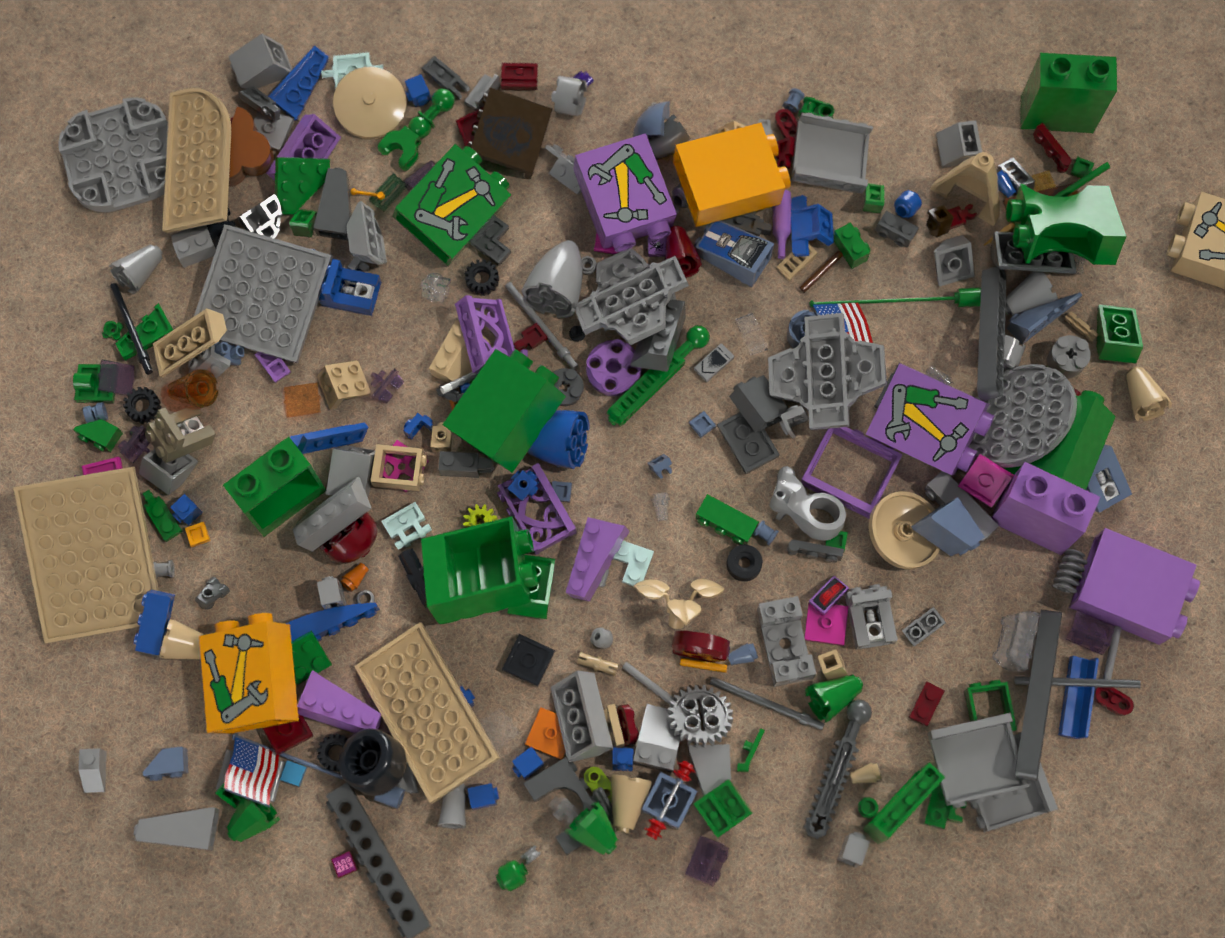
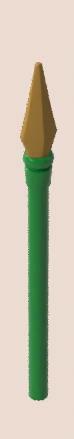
M1109 163L1102 164L1053 197H1066L1110 169ZM1014 222L1005 226L999 232H1013L1015 228ZM993 237L984 243L983 246L992 243Z

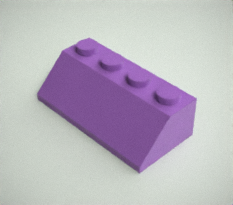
M315 114L304 115L277 157L328 158L341 137ZM275 160L266 173L273 180H275Z

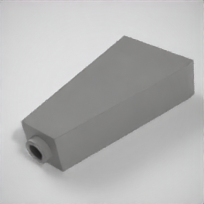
M730 744L706 745L705 748L703 745H698V747H695V745L688 746V753L694 766L693 768L696 771L695 774L703 796L727 779L731 780Z
M210 807L140 819L134 828L135 841L213 851L220 809Z

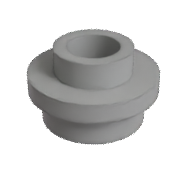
M590 256L581 258L582 273L592 274L597 267L595 259ZM590 264L591 266L590 268H585L584 265Z

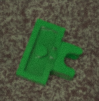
M938 785L931 793L924 824L945 830L947 820L962 824L963 817L955 813L957 808H953V805H946L941 785Z

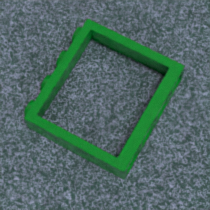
M929 762L916 771L863 830L877 844L888 840L942 782L945 776Z

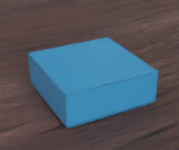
M287 760L280 780L300 787L307 767Z

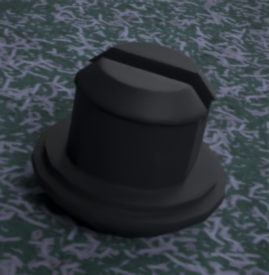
M573 326L569 331L570 338L575 342L582 341L586 336L581 326Z

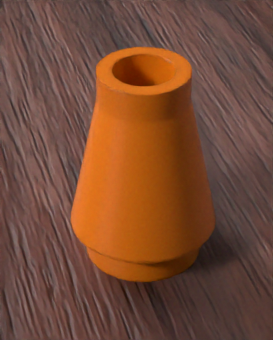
M359 563L355 568L342 576L340 583L350 592L354 589L357 590L369 569L363 563Z

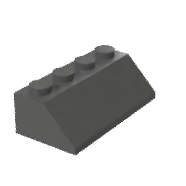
M672 299L666 305V329L638 341L630 363L632 367L668 372L686 318L685 301Z

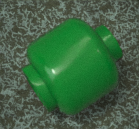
M511 860L498 868L496 879L503 890L513 891L526 883L528 871L523 863L520 864L516 860Z

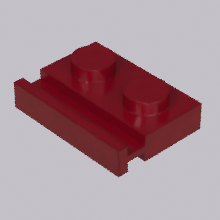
M502 63L501 90H537L538 63Z

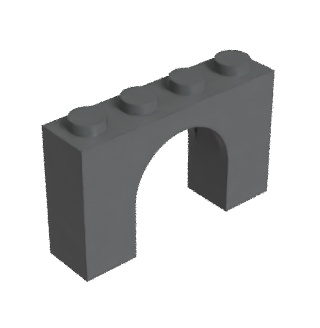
M566 757L524 783L534 802L539 801L558 789H568L575 792L582 801L583 810L587 808L590 811L593 808L591 804L597 802L593 795L589 797L586 792L588 788L583 778L579 779L575 773L578 770L574 762H568ZM565 831L555 836L566 855L583 846V844L570 838Z

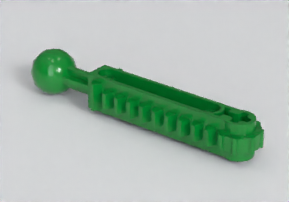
M701 325L691 327L686 334V341L674 352L668 372L649 369L606 412L609 416L608 421L613 426L616 424L620 427L623 426L685 365L684 358L694 348L701 349L709 343L710 334L708 330Z

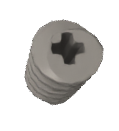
M1067 549L1064 552L1065 556L1061 559L1063 563L1059 565L1060 570L1056 573L1057 577L1054 578L1055 584H1053V587L1066 593H1077L1073 586H1079L1080 583L1075 579H1082L1083 576L1078 571L1084 572L1085 568L1080 565H1087L1088 562L1083 559L1085 557L1084 553L1074 549Z

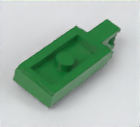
M150 490L142 493L148 502L144 505L145 510L165 542L183 532L165 501L160 496L155 498Z

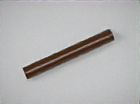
M837 251L800 287V290L805 293L843 257L842 252Z

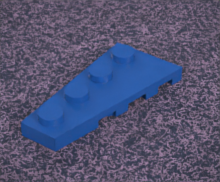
M314 45L268 97L276 102L277 107L297 121L321 76V71L324 70L329 60V56Z

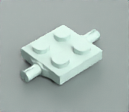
M369 52L333 56L334 64L332 70L321 71L322 78L333 77L336 89L341 79L351 71L362 67L383 69V64L372 66Z

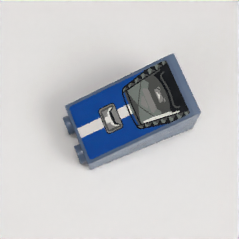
M723 221L707 224L704 229L705 234L702 238L699 237L694 244L699 257L746 285L753 287L771 260L774 243Z

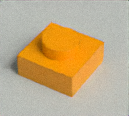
M204 522L185 528L192 548L211 541Z

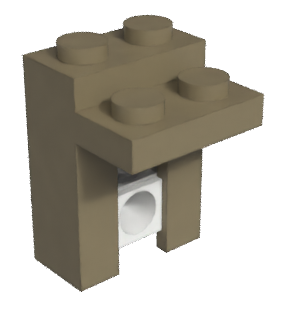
M196 404L169 414L166 408L158 410L155 421L148 423L145 432L146 439L153 444L157 456L162 458L165 463L213 443L216 433L210 425L203 427L197 418L202 413Z

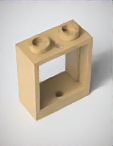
M376 444L371 475L373 487L420 491V485L424 484L422 469L426 467L427 455L420 448ZM386 453L416 456L413 481L383 478Z

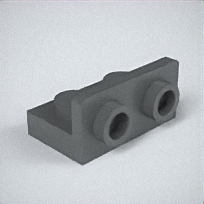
M885 211L881 220L877 223L875 231L883 238L888 237L892 239L898 246L908 248L919 227Z

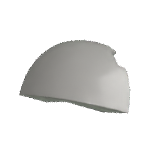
M274 194L237 219L245 230L275 238L280 229V218L282 216L279 200Z

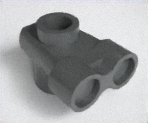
M211 577L206 582V587L195 598V601L202 609L208 610L214 606L218 598H224L230 590L225 584H221L217 578Z

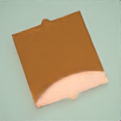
M317 382L284 387V404L286 405L288 418L321 413V396L319 395Z

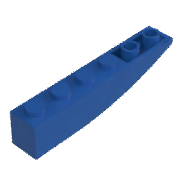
M376 603L345 605L314 612L286 624H290L291 642L311 630L320 642L322 640L321 637L328 634L329 636L335 635L340 632V628L345 626L352 627L358 623L359 619L364 617L366 619L371 618L380 609Z

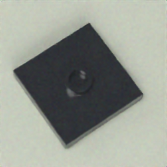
M519 634L502 671L539 687L555 650Z

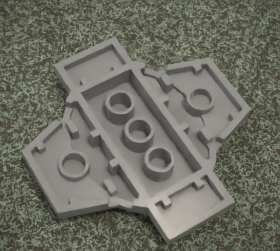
M630 248L597 263L596 282L598 289L592 291L590 297L579 301L575 311L585 335L603 327L605 331L609 329L615 330L632 345L666 329V305L670 300L674 299L673 293L689 286L676 256L659 264L654 262L647 264L637 252Z
M843 313L804 317L805 336L800 340L798 346L768 358L770 396L800 403L809 411L810 430L850 427L849 410L856 400L862 395L887 385L884 345L865 341L858 342L845 332Z

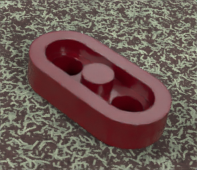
M788 109L778 110L775 115V124L784 139L790 137V133H794L795 136L791 137L796 139L797 120L793 113ZM784 118V119H786L787 121H786V122H782L781 119Z
M1097 687L1095 689V701L1119 716H1126L1133 711V700L1119 690L1111 687ZM1101 692L1106 693V699L1101 697ZM1120 702L1125 705L1124 709L1119 708Z
M628 704L619 705L617 707V714L624 744H635L639 738V731L635 726L634 710Z

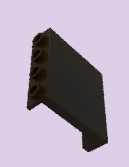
M490 87L488 94L484 93L482 104L485 105L483 109H479L476 119L480 121L478 126L474 125L471 135L474 136L473 142L469 141L468 146L475 150L481 159L525 173L524 178L531 180L553 108Z

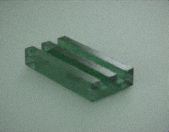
M392 173L375 192H384L385 198L379 200L378 197L371 196L369 200L384 212L408 185L400 177H396V174ZM398 184H400V186L395 190V192L385 201L383 205H381L385 198L389 196V194L395 189V187Z

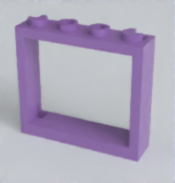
M847 427L829 428L812 458L801 483L804 487L816 493H826L836 497L844 507L869 519L902 454L895 451L893 447H886L880 441L864 436L859 430L853 431ZM833 433L892 462L871 505L811 476Z

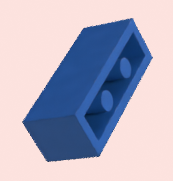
M150 590L147 594H144L142 599V606H144L143 614L141 613L138 618L140 629L139 633H136L134 637L135 651L160 655L163 639L168 631L167 626L171 618L175 594Z

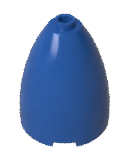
M556 410L551 419L543 426L527 453L559 467L575 469L576 466L580 467L588 447V443H586V430L589 431L590 425L587 414L580 411Z

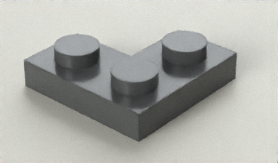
M494 215L471 240V245L500 266L511 254V250L499 241L509 230V226Z

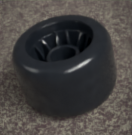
M375 728L363 729L353 734L342 747L339 756V771L344 781L360 792L371 796L383 795L394 789L403 778L407 766V757L403 746L387 733Z

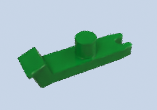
M760 728L754 743L745 741L743 749L749 751L745 763H737V773L749 771L750 762L765 732L764 729Z

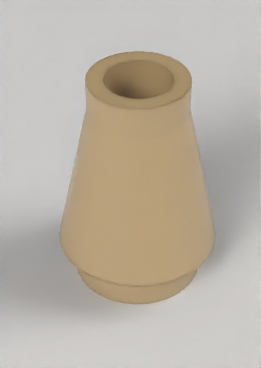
M871 762L850 772L853 784L876 783L877 780L881 779L877 763L872 764Z

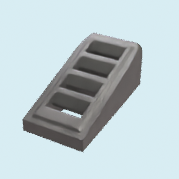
M1014 158L998 165L1000 171L1002 170L1004 173H1007L1017 191L1015 192L1016 195L1020 184H1025L1030 189H1034L1035 180ZM1011 166H1014L1013 169H1011V170H1009V171L1007 170V169L1010 168Z

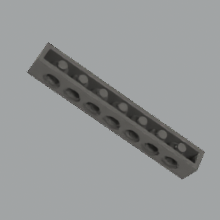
M345 783L327 794L328 801L326 804L331 812L335 811L338 819H336L338 826L341 830L345 829L349 835L346 837L351 848L355 847L359 854L356 855L358 861L362 866L366 865L369 871L366 874L372 884L376 883L379 890L376 892L381 901L384 902L386 900L390 907L387 911L392 920L396 919L400 926L397 929L403 938H415L432 927L353 788ZM350 803V812L343 814L342 806ZM360 821V830L353 832V822ZM370 838L372 842L371 847L364 850L362 842L364 839ZM380 856L382 863L379 867L374 868L372 860L374 857ZM390 874L392 882L385 886L382 883V878L384 875ZM396 892H400L403 896L402 901L398 904H395L392 900ZM406 910H411L413 913V918L409 922L403 920V913Z

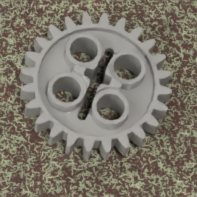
M695 685L694 690H691L688 686L686 693L680 690L679 696L674 695V701H670V708H668V722H671L670 729H675V736L681 734L680 741L686 738L688 739L687 745H690L693 741L695 742V747L702 743L705 748L707 742L714 746L715 739L721 742L722 736L727 737V733L731 730V724L733 723V717H731L733 710L730 709L731 703H725L726 696L720 698L721 691L713 693V687L708 691L705 685H703L702 689ZM697 701H700V706H701V707H700V712H701L700 714H701V718H703L702 726H703L704 731H701V727H700V722H701V721H700V714H698V708H699V707H698ZM686 706H690V707H692L693 709H687V708H685V707H686ZM709 722H713V723H715L716 725L712 726V725H709L708 723H709ZM693 724L696 727H689L688 725Z

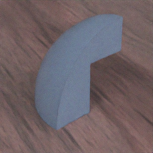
M670 101L660 102L646 109L635 124L633 137L645 133L648 139L652 136H664V120L670 117Z

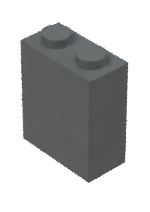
M764 375L758 378L754 376L746 383H738L733 388V393L729 396L755 433L779 423V421H782L781 414L788 412V407L782 399L770 396L769 381Z

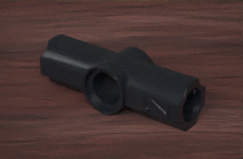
M413 548L407 549L398 557L407 573L406 576L412 588L416 590L422 605L427 608L424 568Z

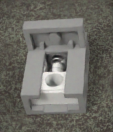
M880 584L869 586V589L861 590V587L849 589V592L845 595L856 650L895 644L898 640L890 606L892 592L891 589L887 590L886 586L881 587ZM874 609H876V614H877L878 622L875 620L876 617H875V615H874V614H875L874 611H872V610H874ZM866 610H868L867 613H866V616H867L866 618H867V622H868L867 624H866V622H865V617H864V612H863V611H866ZM869 628H876L879 632V635H871L869 632Z

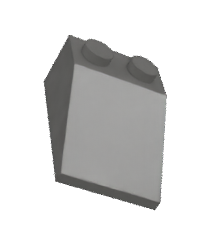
M649 704L646 705L633 759L634 764L673 773L681 734L675 736V729H670L671 722H668V709Z

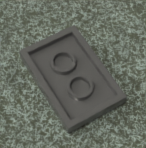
M741 412L717 424L719 431L745 474L780 456L765 429L755 433Z

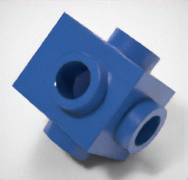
M525 470L517 471L511 478L513 482L509 485L508 489L524 501L528 496L532 497L538 491L537 485L539 482L536 480L538 476L531 470L528 472ZM524 480L527 482L526 487L522 484Z

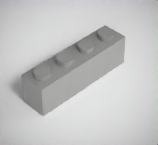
M940 472L926 485L924 489L926 496L932 501L935 500L940 506L958 497L984 535V538L979 541V544H981L999 525L963 489L958 487L959 484L948 473Z

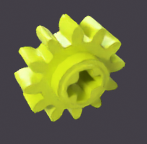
M476 504V510L473 511L471 508H468L470 515L463 516L468 521L463 523V526L467 528L479 525L477 523L478 519H483L484 523L498 520L496 515H493V509L487 511L485 504L480 509Z

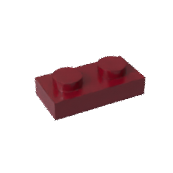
M926 681L908 718L927 727L945 690Z

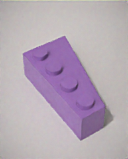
M590 517L587 518L566 589V593L569 596L590 602L602 581L601 578L605 571L609 569L616 552L618 553L621 543L630 532L625 526Z
M314 671L311 672L297 705L298 715L352 733L368 728L379 729L381 713Z

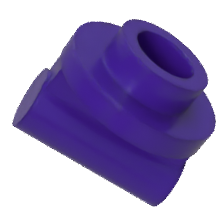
M580 71L573 77L585 80L587 87L594 82L587 72Z

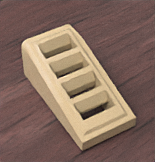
M809 244V256H802L803 262L791 252L777 266V269L790 281L816 258L817 251ZM791 260H793V261L798 265V267H796V266L791 262ZM786 264L793 270L792 272L785 267Z

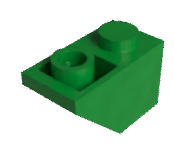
M103 419L79 425L73 429L78 434L77 438L85 443H88V441L94 443L93 447L102 452L104 450L111 452L123 434L118 427Z

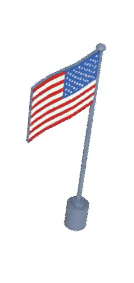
M238 733L232 735V739L235 741L233 756L225 774L224 788L228 792L270 807V793L278 773L279 756L343 779L339 773L286 753L277 756L273 748L238 736ZM396 786L386 794L375 796L374 800L398 809L404 798L405 789Z

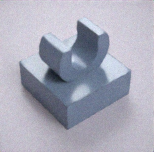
M665 454L647 463L650 470L655 472L661 479L663 478L661 474L663 469H666L669 474L672 473V469L669 467L672 462Z

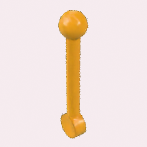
M355 188L350 190L351 195L378 197L379 200L385 198L383 192L371 193L357 191Z

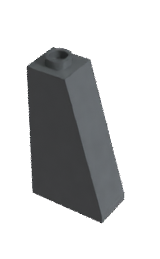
M328 168L314 230L317 236L348 240L346 225L352 216L349 177L347 172L341 168Z

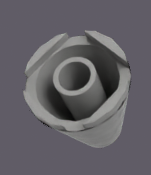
M148 245L112 262L109 267L113 268L110 272L122 287L128 286L130 288L128 292L135 294L141 289L160 263L163 253L158 246Z
M1033 271L1006 296L1005 313L1014 316L1017 313L1020 314L1026 310L1056 301L1058 299L1056 292L1052 294L1051 288L1053 286L1047 276L1040 271Z

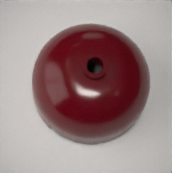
M366 512L348 525L345 530L340 531L322 544L320 549L332 561L340 564L351 563L361 557H365L370 552V548L377 537L375 520Z

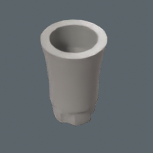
M464 783L443 796L438 822L439 827L448 829L466 828Z

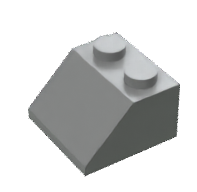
M207 225L189 228L171 235L175 252L184 268L211 258L215 254L216 249Z
M154 449L142 458L139 474L170 495L184 483L198 461L187 454L165 463L162 458L157 456Z

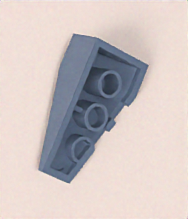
M1079 292L1026 310L1020 315L1017 313L1010 318V324L1007 329L1023 345L1075 305L1082 297V294Z

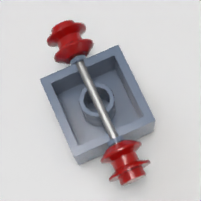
M684 760L682 763L677 762L679 769L673 770L675 777H677L676 779L660 772L642 808V812L656 818L648 819L650 826L649 828H644L647 831L646 836L657 840L658 837L662 839L660 835L661 830H667L663 823L679 830L697 794V790L683 784L684 781H691L690 773L696 772L693 770L694 766Z

